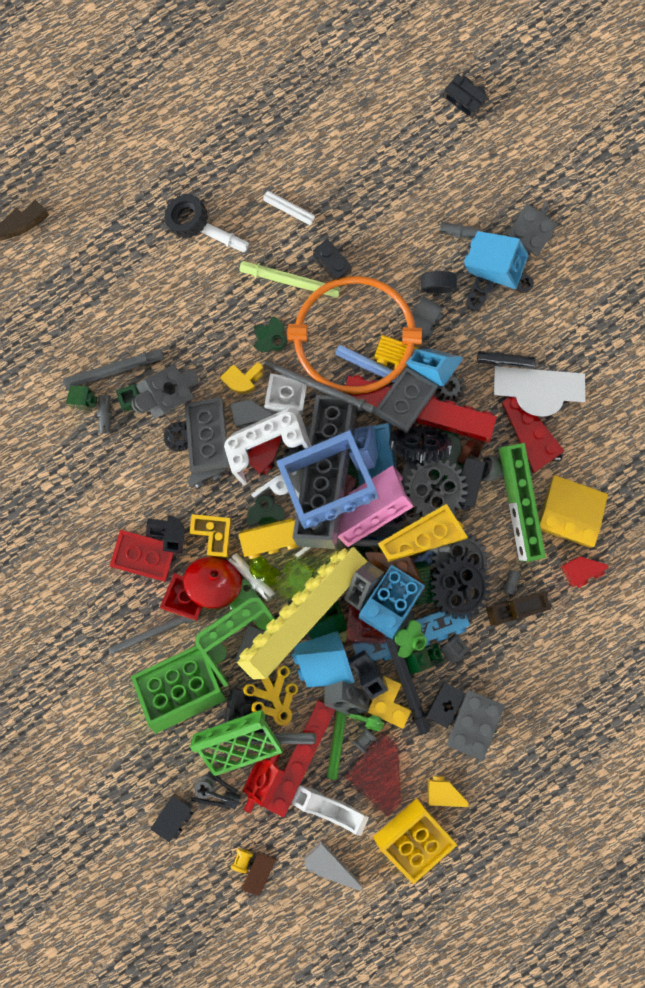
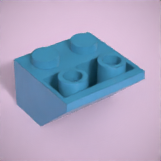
M415 349L406 363L407 367L439 386H444L463 358L434 349Z

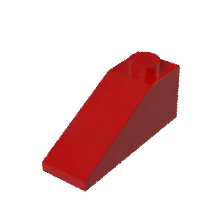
M282 435L255 446L247 453L250 466L259 475L262 473L266 475L273 469L272 464L280 448Z

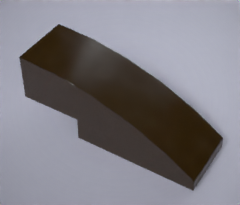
M36 200L23 212L16 207L0 223V241L16 237L31 230L49 216L48 212Z
M546 591L485 607L491 626L551 610Z

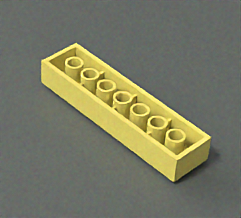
M354 547L335 551L330 556V562L327 565L323 564L317 570L319 574L315 578H310L305 583L306 588L302 592H297L292 597L293 602L280 610V616L267 624V630L255 637L253 640L254 644L250 649L246 648L239 655L238 665L252 679H266L350 586L355 571L367 563V560Z

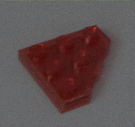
M382 733L344 777L388 817L401 803L398 745L386 734Z

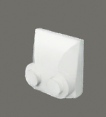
M270 373L264 409L272 414H276L287 408H296L302 415L307 385L284 375Z

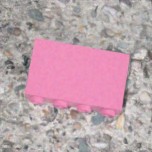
M393 465L371 479L377 491L378 499L370 501V504L358 506L352 512L341 514L338 538L347 547L414 507L402 486L401 480H403V477ZM362 484L344 497L367 488V484Z

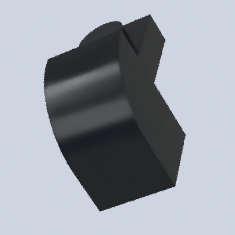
M168 515L167 521L148 518L146 537L163 539V551L182 554L185 535L183 523L178 518Z
M365 650L348 659L349 665L358 675L362 688L371 700L388 691L386 680L380 668Z

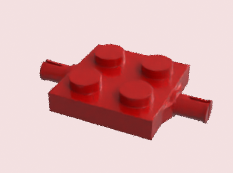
M280 754L255 763L242 789L249 799L243 809L245 812L251 814L255 803L264 808L268 807L285 773L276 763Z

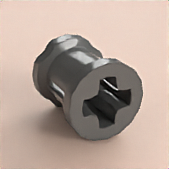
M366 728L363 729L364 732L357 740L352 741L364 754L373 741L377 740Z
M203 776L195 786V794L201 799L208 798L210 795H207L206 791H213L216 786L215 780L210 776Z

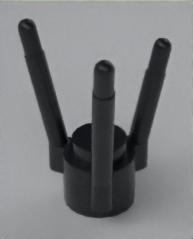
M208 771V775L230 792L226 791L224 796L206 791L207 795L222 800L221 802L200 798H192L191 801L235 810L241 798V795L237 793L238 789L231 787L218 776H214L211 771Z

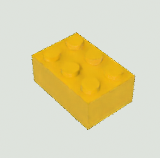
M296 517L240 531L239 538L244 557L249 556V559L260 557V554L268 551V554L280 552L279 548L287 547V550L299 547L292 538Z

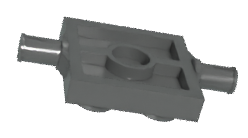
M544 202L540 211L526 204L506 236L519 238L526 251L538 256L558 225L546 215L551 208V204L548 205V202Z

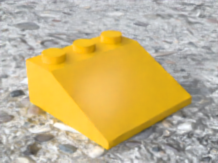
M553 475L539 516L541 531L588 548L594 547L601 528L608 494Z
M417 798L373 836L379 849L412 884H415L458 846Z

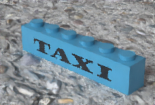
M436 612L415 620L421 624V632L427 639L426 646L430 645V640L436 638L437 641L448 638L449 633L455 632L457 635L467 631L466 627L470 626L467 616H465V619H460L459 616L457 619H453L452 614L450 617H447L445 612ZM378 633L352 643L356 655L365 650L372 660L382 658L383 661L392 659L386 643L387 636L383 633Z

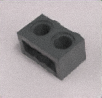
M340 681L325 687L324 705L346 715H359L369 711V696L364 690Z

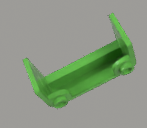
M250 597L200 631L196 636L195 644L224 687L228 686V679L218 665L226 657V648L222 642L252 621L255 622L258 628L267 630V624L273 619L276 620L268 607L258 597Z

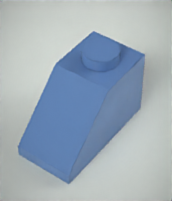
M374 426L355 428L353 438L367 469L374 468L378 457ZM350 448L349 455L356 469L360 470L358 463L355 459V456Z

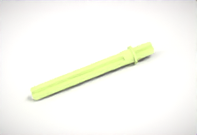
M242 261L240 265V272L254 275V278L258 276L310 291H316L319 287L326 284L261 266L260 263L253 264ZM335 287L324 294L337 298L340 293V287Z

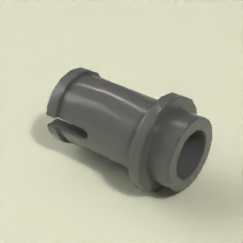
M509 570L506 584L502 587L504 589L503 593L514 596L518 592L516 588L521 576L520 572Z

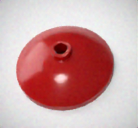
M208 556L194 561L187 568L183 584L186 594L194 603L205 608L218 609L230 605L237 599L242 587V578L239 571L228 560Z

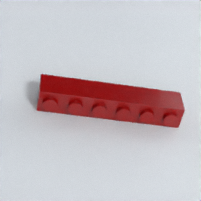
M317 700L302 733H315L316 743L296 744L284 769L285 773L282 781L279 783L272 800L266 808L283 818L335 712L334 709L325 706L324 701Z

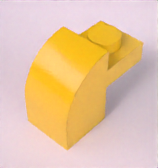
M257 362L244 375L233 364L220 379L231 391L238 394H248L256 389L252 382H257L262 378L264 368Z

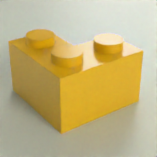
M192 514L190 534L209 537L207 555L228 558L232 519Z
M384 676L388 691L370 701L368 713L403 729L411 710L394 702L402 684Z

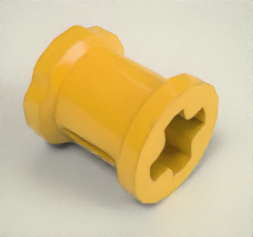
M237 848V856L234 864L231 865V869L247 874V866L253 853Z

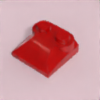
M174 573L160 608L197 621L202 606L194 603L186 594L183 584L184 576Z

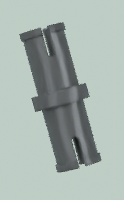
M442 221L439 234L453 235L458 239L460 237L473 239L479 228L462 226V223L457 225Z
M98 395V434L104 433V426L105 434H111L110 417H112V412H110V395H105V403H103V395Z

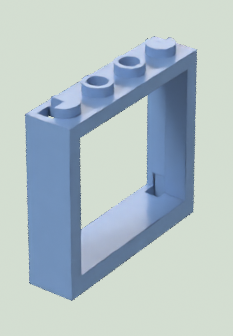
M350 430L276 461L304 529L311 526L316 527L325 520H333L339 514L352 512L356 507L370 504V501L379 498ZM351 448L368 487L304 514L289 473Z

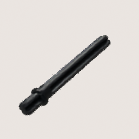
M387 637L386 643L411 709L412 721H415L419 734L425 735L430 731L426 719L427 714L423 711L405 658L398 656L400 646L395 643L394 638L392 640Z

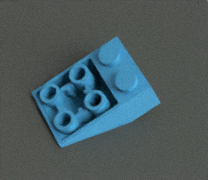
M391 565L361 610L359 619L393 640L425 585Z

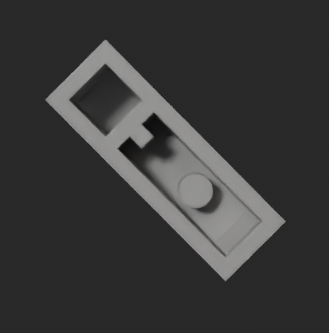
M322 840L304 857L306 862L304 865L311 873L315 872L318 876L359 891L363 888L362 883Z

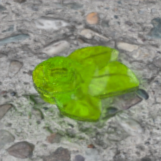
M264 557L253 558L249 562V571L254 578L261 579L267 585L275 586L277 584L275 576H280L282 573L272 565H269Z

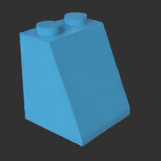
M477 231L471 241V249L469 255L465 257L464 264L470 274L512 289H517L528 253L519 238Z
M338 631L297 644L294 647L295 653L292 654L295 665L299 664L301 668L298 670L300 680H305L307 687L328 686L340 681L349 684L355 682Z

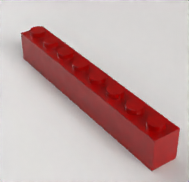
M354 375L353 377L348 376L345 386H365L377 381H366L363 377ZM390 385V387L384 386L369 393L348 395L357 399H365L367 403L377 408L393 385ZM433 396L415 422L490 443L497 416H493L494 414L489 411H475V408L470 406L460 407L452 401H438V398Z

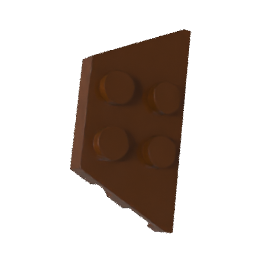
M368 551L365 553L368 561L384 572L383 577L389 567L393 565L424 585L411 556L388 562L383 552Z

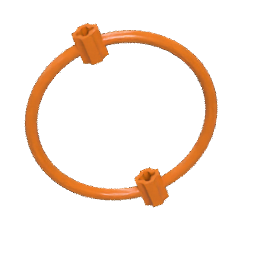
M348 276L324 284L308 297L299 311L296 323L288 324L287 340L294 342L300 363L315 381L346 394H363L386 386L402 373L407 366L406 362L413 354L415 345L422 344V328L415 327V321L409 306L392 287L374 278ZM346 284H365L386 292L402 309L408 326L403 327L402 345H407L400 363L383 379L365 386H343L325 379L310 365L302 346V342H307L308 325L303 324L312 304L327 291Z

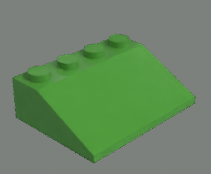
M197 646L131 676L147 724L155 734L226 701L215 672Z

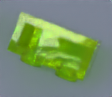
M294 559L292 562L288 561L283 570L286 575L283 580L279 579L275 590H278L277 595L293 602L292 597L297 592H302L306 588L305 583L310 579L314 568Z

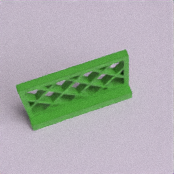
M262 710L195 733L190 745L193 752L200 754L214 776L283 753V748L266 723V715ZM263 728L266 734L261 736L255 734L254 731ZM242 735L249 737L248 743L238 740L237 737ZM251 739L262 741L261 747L251 744ZM226 741L232 743V746L227 748L221 746L220 743ZM265 743L274 745L275 749L270 750L263 747ZM234 745L245 747L244 753L234 750ZM209 747L215 749V752L211 754L205 752L204 749ZM248 749L259 752L254 756L246 754ZM217 751L228 753L227 758L217 756ZM231 755L240 757L241 760L236 762L229 758ZM217 761L224 763L225 765L220 768H216L213 762Z

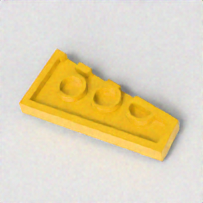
M445 504L381 541L378 545L389 562L465 540L467 535L448 505Z

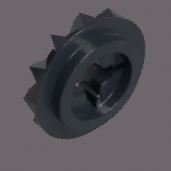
M178 421L171 423L165 428L163 437L169 449L176 452L188 449L186 423ZM180 431H182L181 435L183 436L185 441L178 439L175 442L176 437L172 432L179 433Z

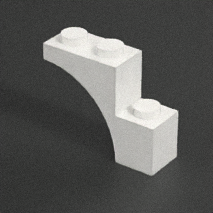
M299 785L292 804L302 811L329 820L359 836L362 835L369 818L343 801L329 798L315 789Z

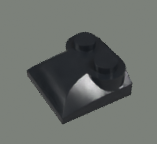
M232 688L227 700L224 717L225 723L254 713L251 708L254 702H262L264 706L269 707L270 701L256 696H247L242 689ZM260 704L256 705V711L261 709ZM262 728V729H259V730L254 731V732H255V733H264V730H263V728Z

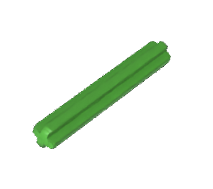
M336 711L327 773V778L332 780L338 778L346 714Z

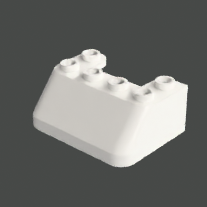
M287 408L232 433L226 440L224 447L231 472L243 486L247 484L243 470L249 463L246 450L282 435V439L288 447H296L301 444L305 449L311 447L301 414L296 408Z

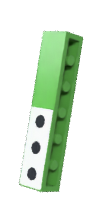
M525 443L500 447L498 449L519 561L528 562L546 558Z

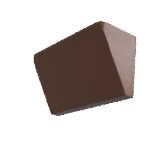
M258 851L241 890L260 896L276 859Z

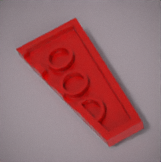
M510 396L502 402L520 444L525 443L528 462L533 474L564 452V449L538 416L524 411L519 406L516 397Z

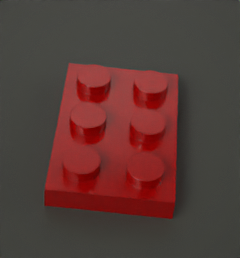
M120 530L109 567L166 582L174 552L163 551V541Z

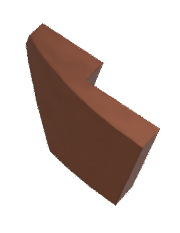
M477 439L469 440L464 445L458 462L465 464L466 458H470L471 455L478 458L486 442Z

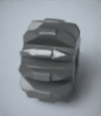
M455 373L444 386L438 387L436 391L438 393L435 397L439 398L442 396V402H445L446 399L452 402L454 399L455 402H459V396L463 397L465 394L461 390L466 389V385H460L464 379L460 378L457 380L458 374ZM448 384L454 387L451 392L445 389Z

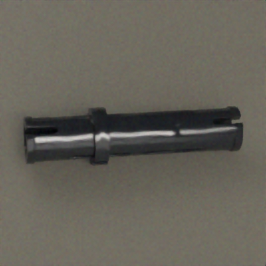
M478 351L477 363L493 364L497 367L498 365L531 369L535 367L536 359L531 356L500 353V351H495V353Z

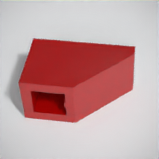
M576 557L560 566L570 585H577L578 588L588 584L587 580L593 576L595 579L605 574L604 570L609 568L607 564L584 557Z

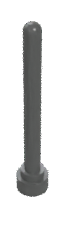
M179 616L111 646L109 652L111 654L117 653L182 623L192 624L196 621Z

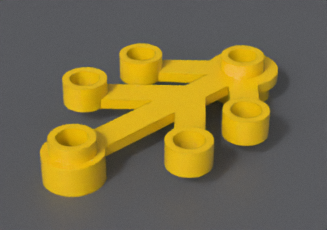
M287 666L278 667L274 687L268 676L266 679H261L266 691L258 689L252 684H246L243 688V692L247 696H256L271 701L275 709L266 707L262 702L257 701L252 704V711L257 712L255 707L257 704H260V710L264 714L272 716L275 723L281 726L290 723L292 712L289 707L293 695L298 692L296 684L288 683L285 686L286 694L281 704L279 695L284 679L290 674ZM282 668L286 670L285 675H281ZM249 686L253 689L250 694L247 692ZM290 686L294 687V691L292 693L289 692ZM285 712L286 717L281 719V713Z

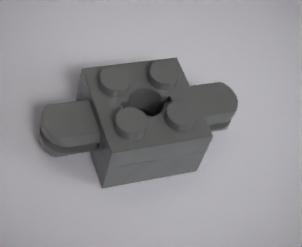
M173 364L135 385L140 394L133 398L132 408L137 413H145L150 410L154 419L194 398L189 389L198 383L197 373L192 369H187L180 373L176 365Z

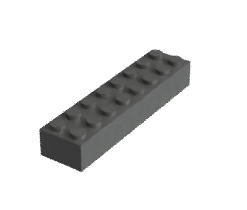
M316 395L309 435L311 446L349 430L353 436L357 407L333 396ZM350 448L304 467L299 502L304 514L344 497ZM296 513L292 537L296 545L299 547L336 549L341 514L333 520L320 522L316 527L311 526L304 529Z

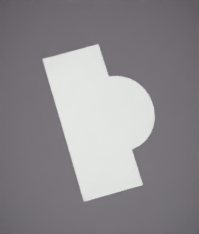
M495 366L494 395L516 397L519 406L527 413L535 416H549L560 410L563 401L585 402V374Z

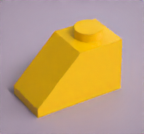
M435 775L433 779H428V805L468 807L466 799L444 776Z

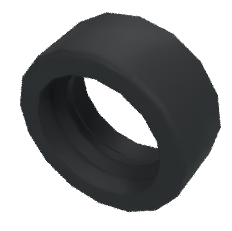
M431 271L421 275V291L425 293L443 294L454 292L457 289V274L454 272Z

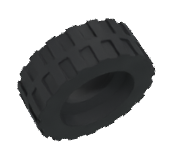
M193 194L178 195L167 205L164 220L168 228L178 237L192 238V236L198 235L200 231L202 232L204 226H206L208 211L204 204ZM187 208L193 209L194 217L186 224L179 223L178 217L180 213Z

